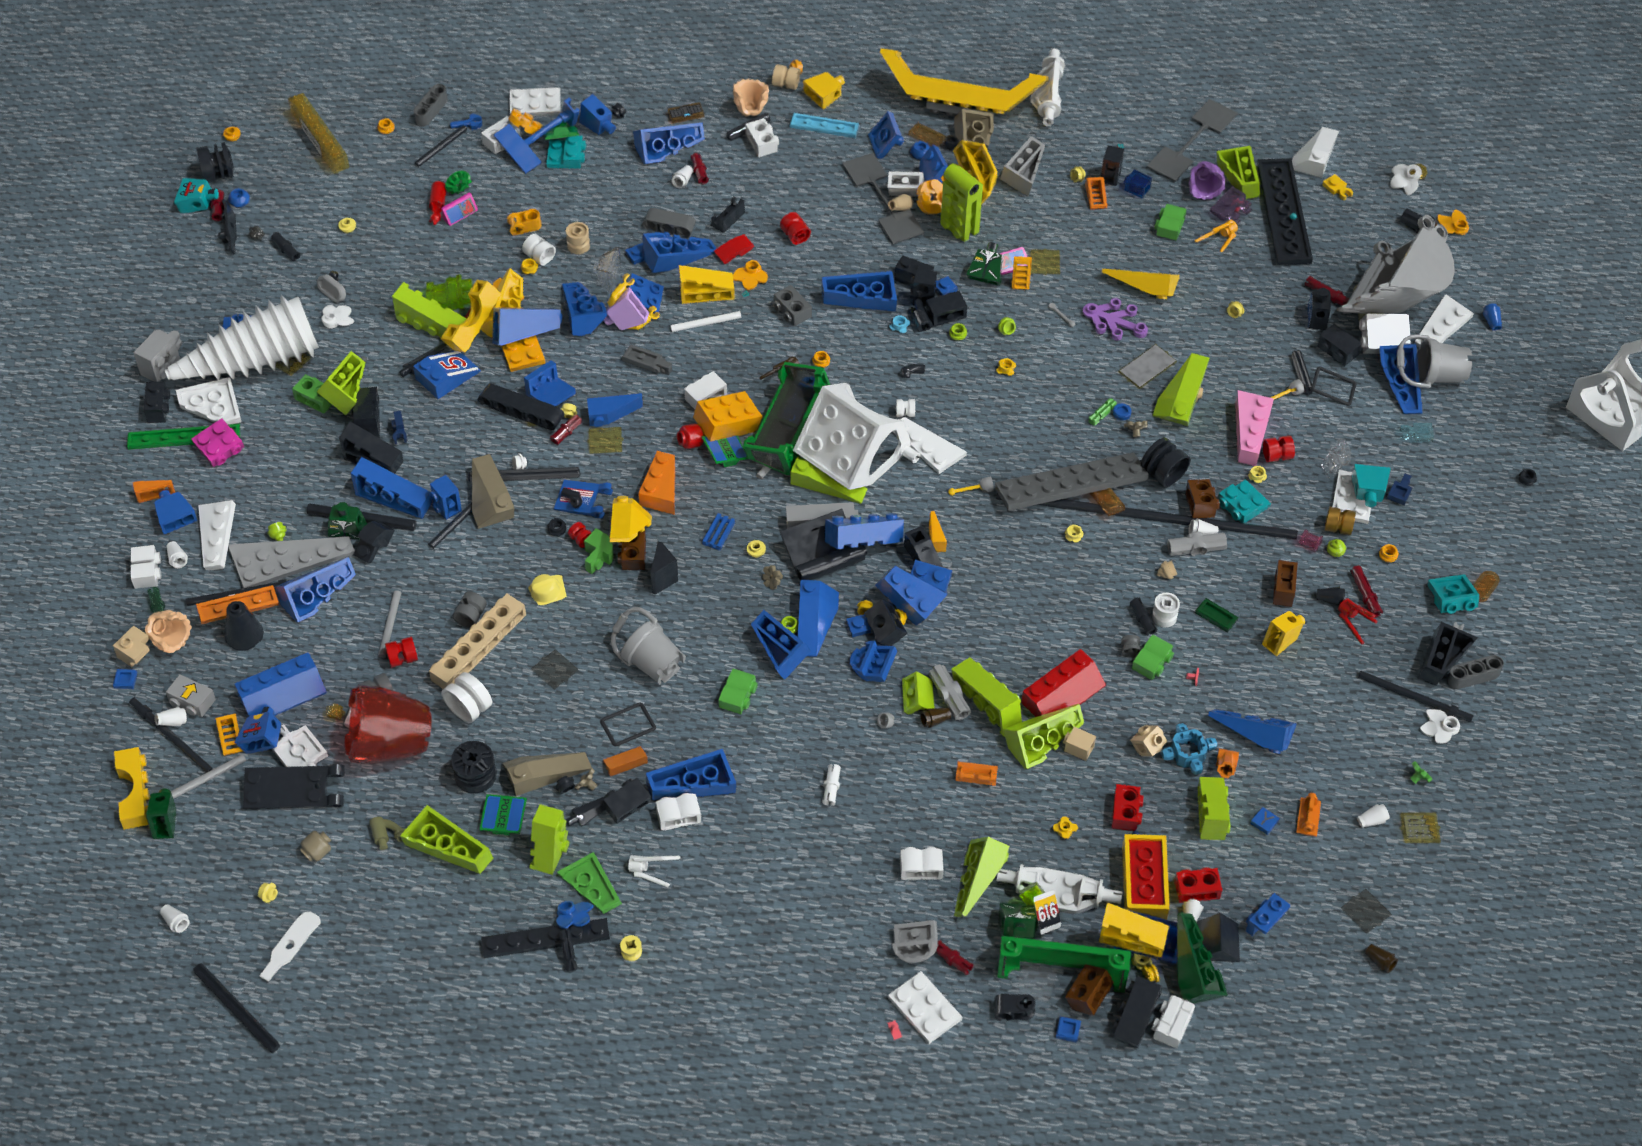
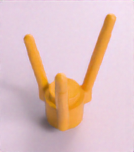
M1228 220L1224 224L1212 229L1211 232L1195 239V242L1220 232L1222 236L1229 237L1220 249V252H1223L1231 240L1236 237L1235 232L1238 230V226L1235 221Z

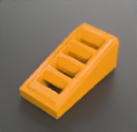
M1014 256L1012 289L1029 290L1032 257Z
M931 511L929 516L930 539L936 552H946L947 540L935 511Z
M236 714L217 717L216 723L223 755L227 756L243 752L239 746L229 750L226 749V746L235 745V740L225 742V740L237 737L240 732ZM234 724V727L222 729V726ZM235 731L233 734L223 735V733Z

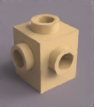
M1154 725L1142 726L1139 728L1138 733L1130 740L1139 755L1151 757L1160 752L1163 745L1167 742L1162 729Z

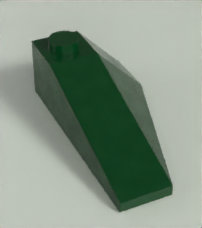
M1180 912L1177 914L1178 984L1183 1001L1198 1003L1228 996L1220 970L1214 969L1210 960L1213 956L1202 944L1203 935L1193 914Z

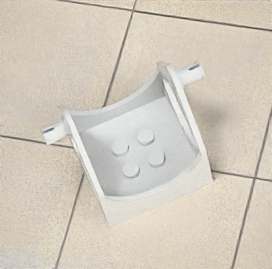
M1642 339L1622 345L1617 355L1601 373L1577 379L1566 406L1568 410L1622 451L1642 437V379L1633 370L1628 360L1629 354L1642 352Z
M847 383L822 386L793 449L794 452L849 490L872 485L903 456L912 463H916L919 460L918 457L921 456L919 452L910 447L911 440L902 420L883 416L857 402L850 385ZM895 430L898 446L894 454L872 475H869L871 462L884 439Z

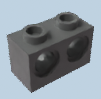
M792 285L774 293L773 306L777 312L780 311L784 319L788 323L791 322L794 327L812 317V306Z

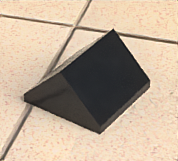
M659 541L657 542L651 568L652 594H657L678 582L677 559Z
M1222 913L1196 922L1203 935L1202 944L1213 956L1210 958L1211 961L1240 962L1239 924Z

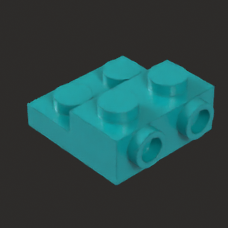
M583 136L566 137L565 140H549L547 168L581 169V163H585V152L583 151H586V140H583Z
M1246 479L1236 486L1234 484L1228 486L1218 494L1219 506L1230 512L1232 518L1240 523L1248 522L1271 506V503Z
M1465 574L1428 580V587L1435 596L1434 603L1441 613L1453 614L1458 610L1472 611L1478 608L1479 593Z

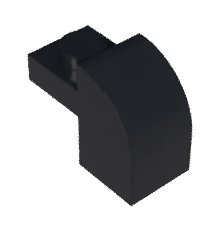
M379 521L369 522L357 536L360 541L353 555L367 563H372L379 547L388 546L395 530Z

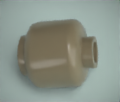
M312 831L301 841L302 848L300 851L310 861H320L330 852L331 846L329 842L331 839L324 832Z

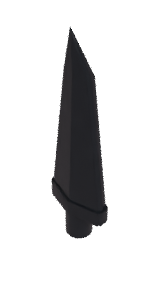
M443 343L403 365L404 368L399 371L400 375L405 377L409 373L415 374L413 367L415 364L428 356L441 353L447 344Z
M605 797L571 809L573 816L566 819L568 826L570 827L579 822L582 827L606 809L603 806V799Z

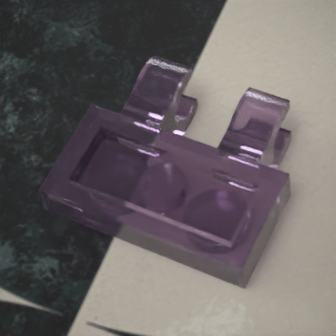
M1232 186L1210 208V213L1222 221L1228 218L1235 221L1238 225L1241 222L1238 219L1240 214L1234 210L1239 207L1242 212L1248 215L1252 211L1250 208L1252 204L1245 200L1246 194Z

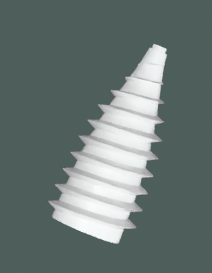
M281 295V304L275 306L268 300V309L262 311L256 306V314L251 317L243 311V320L239 323L231 318V326L226 330L219 325V333L216 336L212 337L207 333L208 340L200 345L196 342L197 348L189 354L186 353V356L168 366V369H165L168 380L190 379V377L198 376L205 379V375H214L220 380L222 373H228L234 380L235 371H242L248 377L249 369L255 368L262 374L263 365H269L275 371L276 362L282 361L288 367L289 358L293 356L301 363L302 353L308 352L314 358V349L319 348L299 297L287 301Z

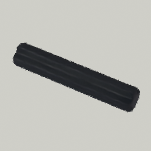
M763 113L726 133L728 140L732 141L746 134L747 123L764 118L767 123L770 122V115Z
M1294 350L1291 356L1298 378L1304 386L1303 393L1311 395L1313 394L1311 390L1312 382L1302 352Z

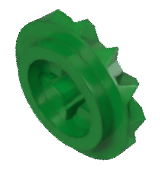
M457 171L451 174L445 183L446 190L451 194L464 192V189L469 188V184L472 182L471 176L466 171Z

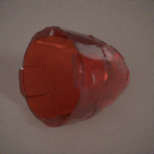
M358 684L356 688L351 689L348 705L351 707L349 733L344 737V752L349 755L351 763H386L410 758L427 751L429 741H425V737H430L432 721L429 706L417 699L406 696V694L380 686Z

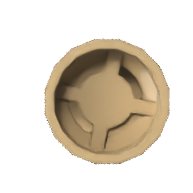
M776 64L772 84L779 87L785 85L786 88L796 90L800 79V69L794 67L787 69L784 65Z
M574 222L568 225L566 228L568 250L573 254L587 252L590 248L587 225L581 222Z

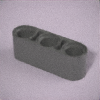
M433 85L414 108L415 123L418 126L424 127L430 124L447 103L448 98L445 85Z
M650 208L643 221V226L645 229L649 228L653 229V231L668 232L672 235H683L689 238L696 221L690 215Z
M1490 655L1454 665L1450 669L1447 684L1452 689H1462L1497 679L1504 666V661L1497 655Z

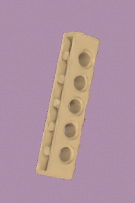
M509 594L498 599L495 606L490 611L485 612L482 619L477 624H473L469 632L464 637H460L457 643L450 650H447L437 663L431 666L429 670L431 681L444 689L451 683L455 684V679L461 673H469L526 616L525 605Z

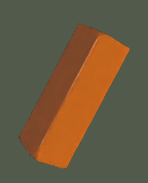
M639 746L606 758L603 762L611 777L647 764L648 758L644 750Z

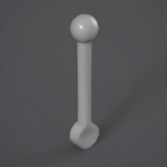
M1054 303L1049 304V309L1054 310L1068 323L1069 327L1075 326V322L1070 321L1061 313Z

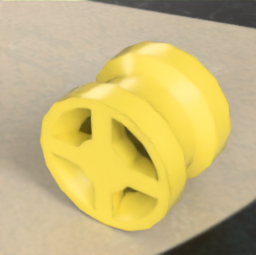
M633 935L622 939L620 943L622 957L628 961H635L640 958L642 954L640 939Z

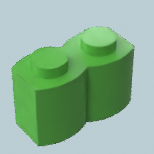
M1166 204L1165 208H1161L1159 215L1161 219H1157L1155 224L1157 236L1177 241L1187 209Z
M1152 635L1135 658L1132 669L1151 680L1155 676L1159 677L1164 670V663H1169L1174 656L1172 652L1173 645Z
M732 669L719 697V707L738 714H742L744 709L747 710L751 700L749 697L751 693L754 694L758 686L755 675Z

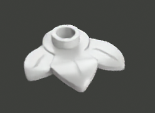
M1399 164L1391 169L1395 175L1390 182L1391 188L1404 187L1406 195H1411L1417 190L1418 179L1422 175L1421 168L1418 165L1412 164L1407 166ZM1410 171H1416L1415 174L1410 175Z
M328 305L322 311V322L327 328H335L338 325L347 326L354 323V320L348 317L351 314L349 306L341 305L336 308L333 305Z
M1430 709L1426 711L1430 721L1420 727V731L1423 734L1435 737L1436 743H1446L1450 741L1452 735L1459 732L1460 723L1456 717L1447 716L1441 710Z

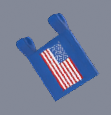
M564 480L554 510L590 515L603 519L605 515L603 507L593 506L598 492L605 495L612 494L611 484L607 482L595 484ZM563 488L580 492L583 503L579 508L572 507L570 499L561 496Z

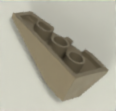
M491 455L473 458L472 514L477 528H483L514 518V505Z
M585 752L522 756L502 763L516 796L555 783L563 776L572 777L589 771L592 768Z

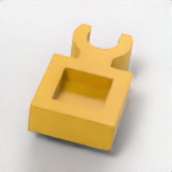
M1336 174L1322 183V186L1333 195L1338 193L1339 197L1344 201L1347 197L1345 194H1348L1350 197L1353 195V191L1350 188H1346L1347 183Z

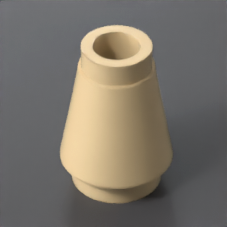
M902 194L888 202L890 210L906 211L913 206V199L907 194Z

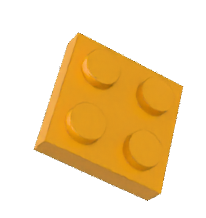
M536 335L501 345L510 372L545 364V358Z

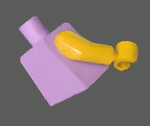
M627 273L623 276V283H620L615 288L608 300L607 317L604 319V322L608 326L615 323L620 330H640L651 321V318L658 319L660 313L652 314L657 308L651 306L647 310L630 287L626 288L627 285L631 286L634 284V278L630 282H626L630 275Z

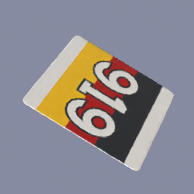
M1052 890L1035 896L1034 903L1041 934L1060 928L1061 920L1055 891Z

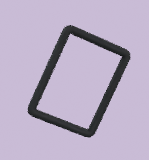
M1318 366L1311 390L1341 404L1350 406L1357 383L1352 379ZM1320 370L1353 384L1348 402L1315 389Z
M642 702L617 711L600 720L613 746L622 745L656 730V725ZM641 706L652 728L616 743L604 721Z

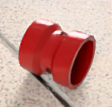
M576 522L568 530V536L572 540H576V544L580 548L585 547L584 540L592 533L590 530H586V526L582 522Z

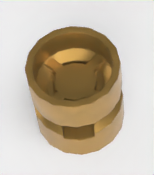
M1329 506L1324 530L1330 532L1339 530L1341 534L1351 535L1356 511L1345 509L1341 512L1340 508Z

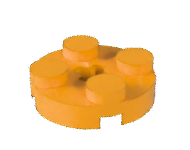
M512 109L508 118L512 124L518 128L519 126L523 127V131L534 134L543 126L541 123L534 121V117L529 113L525 112L523 115L516 109Z
M936 179L924 181L917 188L916 195H918L919 199L917 204L925 214L941 213L943 184ZM930 194H933V197H934V200H932V201H931V195H930Z

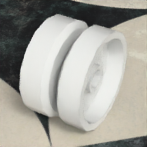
M467 672L461 673L455 679V684H449L441 693L449 709L468 724L479 717V712H485L492 705V699L487 689L477 678Z

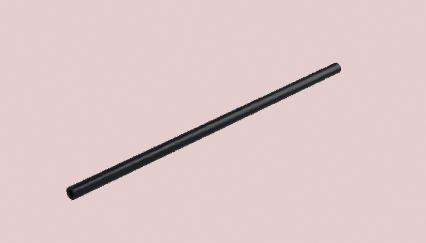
M997 493L996 500H1002ZM1066 499L1037 504L1190 525L1191 520L1200 519L1218 526L1220 530L1297 540L1298 530L1209 518H1192V516Z

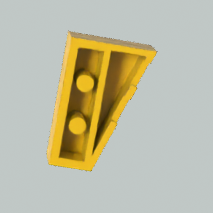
M679 265L682 304L735 300L732 273Z
M1107 903L1099 943L1162 958L1169 926Z

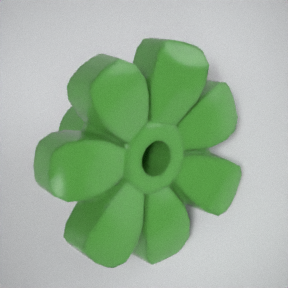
M1414 761L1412 765L1416 773L1410 779L1415 784L1421 778L1431 782L1432 777Z

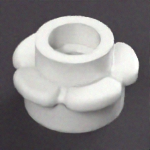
M520 453L512 458L513 468L524 469L527 467L526 458Z

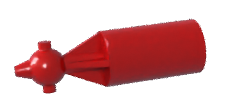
M435 181L431 185L429 208L432 214L429 222H432L433 225L440 221L441 208L445 206L446 188L445 183L441 181Z

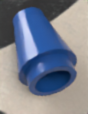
M1494 303L1486 305L1483 308V315L1492 331L1502 329L1500 307Z

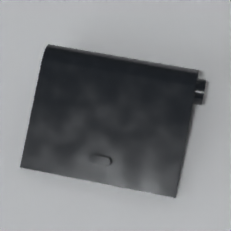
M842 508L780 531L800 582L801 580H814L865 560L867 550L860 543H858V547L844 546L843 549H836L825 542V519H832V516H843V519L846 518Z

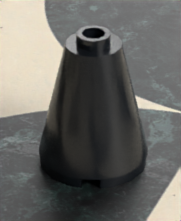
M234 601L226 609L225 641L228 646L238 651L254 648L263 639V627L243 602Z

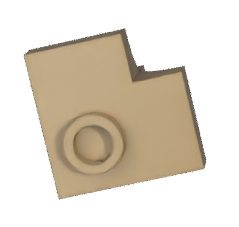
M133 626L113 645L117 658L133 667L150 651L146 645L149 637L146 633Z

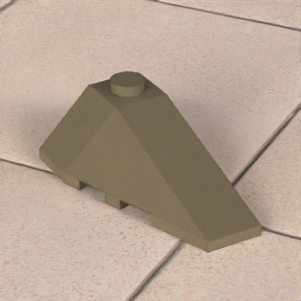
M961 109L954 117L955 136L958 139V144L961 140L983 143L987 148L994 130L993 113Z

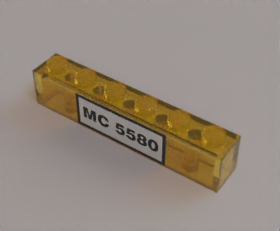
M300 93L288 98L292 115L332 172L336 174L350 168L346 152L305 94Z

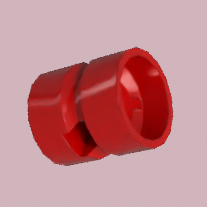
M788 213L781 219L780 227L794 245L809 239L811 230L798 213Z
M1290 435L1281 436L1278 440L1275 437L1263 440V454L1267 463L1279 461V458L1282 460L1294 459L1295 446Z
M412 636L401 639L399 643L396 641L385 643L391 668L401 666L404 661L406 663L418 661Z

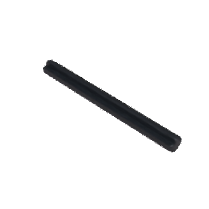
M579 467L498 470L503 481L580 477ZM472 471L468 473L469 482H472Z
M310 503L307 506V514L329 518L332 507ZM362 512L367 524L371 521H379L391 528L415 531L417 526L416 520Z
M202 963L193 968L195 975L270 1053H274L280 1048L279 1042Z

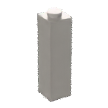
M854 502L786 506L787 529L841 508L846 518H850L851 515H858V510H854Z

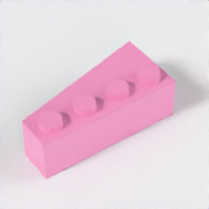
M1237 391L1235 408L1239 463L1252 466L1257 465L1272 409L1273 398Z

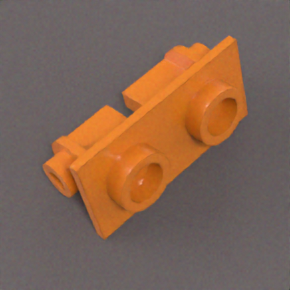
M958 761L955 781L996 786L998 766Z
M1309 793L1306 798L1300 799L1296 833L1317 837L1321 801H1318L1315 793Z

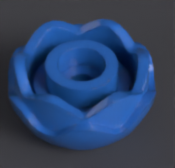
M918 141L911 146L910 154L914 158L921 160L930 146L926 142Z
M234 189L228 196V202L234 207H243L249 203L250 195L244 189Z

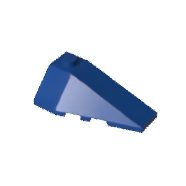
M660 232L642 235L645 262L653 273L670 271L678 268L679 265L684 266L715 254L714 250L717 249L711 239L696 237L683 239L680 238V235L669 237L664 236V233Z

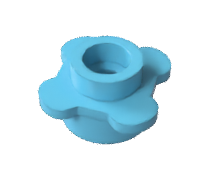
M896 316L893 318L890 329L905 333L907 326L910 325V321L904 316Z

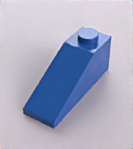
M642 393L588 398L590 426L601 427L610 424L643 407Z

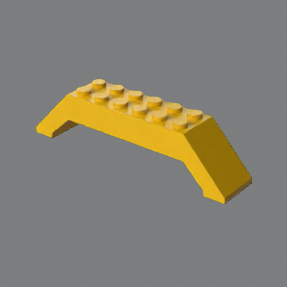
M883 48L880 50L881 55L906 94L911 95L910 98L922 100L925 97L927 101L939 103V100L944 101L943 104L954 106L955 103H960V107L964 108L977 106L976 110L987 112L989 108L993 109V113L1004 114V111L1009 112L1047 83L1049 78L1029 73V78L1008 91L914 75L901 58L902 52Z

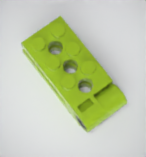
M951 164L943 174L946 180L943 181L940 223L944 229L950 230L955 238L965 242L969 239L970 233L973 235L979 233L983 184L959 165Z

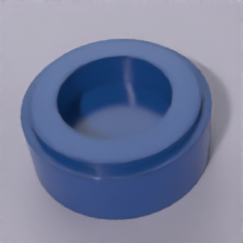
M1124 403L1115 405L1113 416L1121 421L1129 419L1131 416L1130 406Z

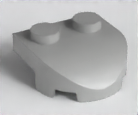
M931 920L894 925L895 943H892L895 954L907 963H918L929 959L935 953L938 946L937 922Z

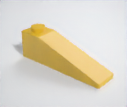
M509 268L497 288L501 295L493 308H522L523 278ZM493 308L480 328L481 331L492 338Z
M1102 269L1103 273L1151 295H1157V299H1167V296H1173L1179 280V275Z
M618 496L613 500L610 542H630L638 536V531L643 532L645 527L651 526L652 515L633 498Z

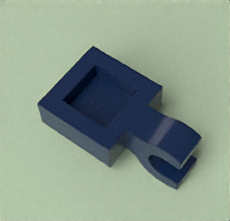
M395 411V419L391 420L393 431L396 430L393 434L394 444H397L398 438H403L404 442L407 443L408 439L404 430L401 411Z
M1405 473L1401 482L1395 481L1387 499L1405 506L1412 491V487L1409 486L1412 476Z

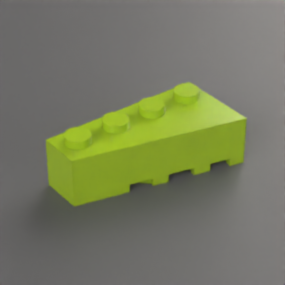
M405 282L392 295L396 319L401 323L412 325L415 329L427 331L432 336L442 337L449 324L459 325L467 319L448 307L443 309L434 299L431 301L426 299L419 290L414 292L408 288L409 285Z
M428 805L400 835L402 841L408 847L479 874L494 859L488 847Z

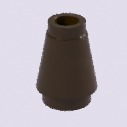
M926 708L920 713L921 723L924 727L928 726L931 728L951 719V711L949 708Z
M1370 944L1365 951V954L1383 972L1390 973L1398 963L1395 954L1374 944Z

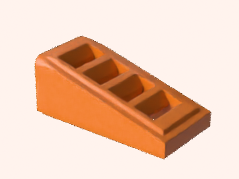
M1104 177L1087 178L1085 187L1090 210L1107 209ZM1093 202H1102L1103 204H1094Z
M172 480L133 482L138 503L158 499L159 493L163 490H168L170 494L175 493Z

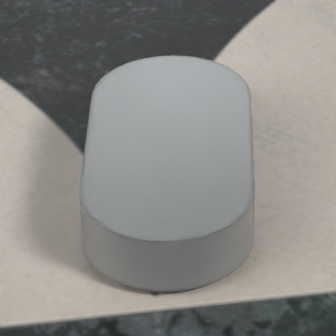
M322 275L318 278L317 286L319 290L331 300L340 302L346 298L345 288L331 276Z

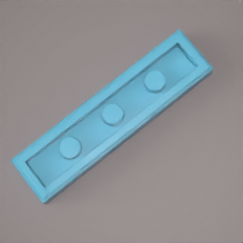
M793 113L790 128L856 138L859 123Z

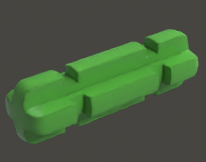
M1109 398L1095 413L1089 416L1088 422L1094 426L1100 422L1099 420H1102L1111 412L1110 410H1113L1117 402Z

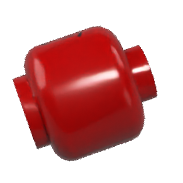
M698 424L684 425L677 432V441L685 449L696 448L703 444L702 436H705Z

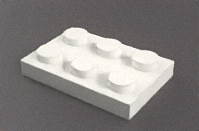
M560 88L510 90V113L512 109H516L523 115L525 112L532 116L558 115L561 113Z
M1339 470L1332 507L1340 508L1341 512L1345 509L1356 511L1355 522L1368 524L1371 507L1365 505V500L1356 499L1351 478L1352 472Z
M922 971L888 995L889 1000L928 1044L962 1020V1016Z

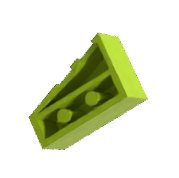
M1251 146L1216 151L1217 165L1224 172V175L1242 199L1260 197L1259 179Z
M350 351L319 388L317 393L343 414L347 415L357 402L356 396L360 389L359 383L362 379L366 362Z
M1199 777L1197 790L1200 839L1225 840L1226 834L1230 833L1229 803L1227 802L1228 786H1225L1224 778Z
M539 805L532 820L531 841L535 842V849L530 850V855L534 856L530 869L553 875L562 853L567 852L569 847V841L567 840L568 830L565 827L566 820H564L562 810Z

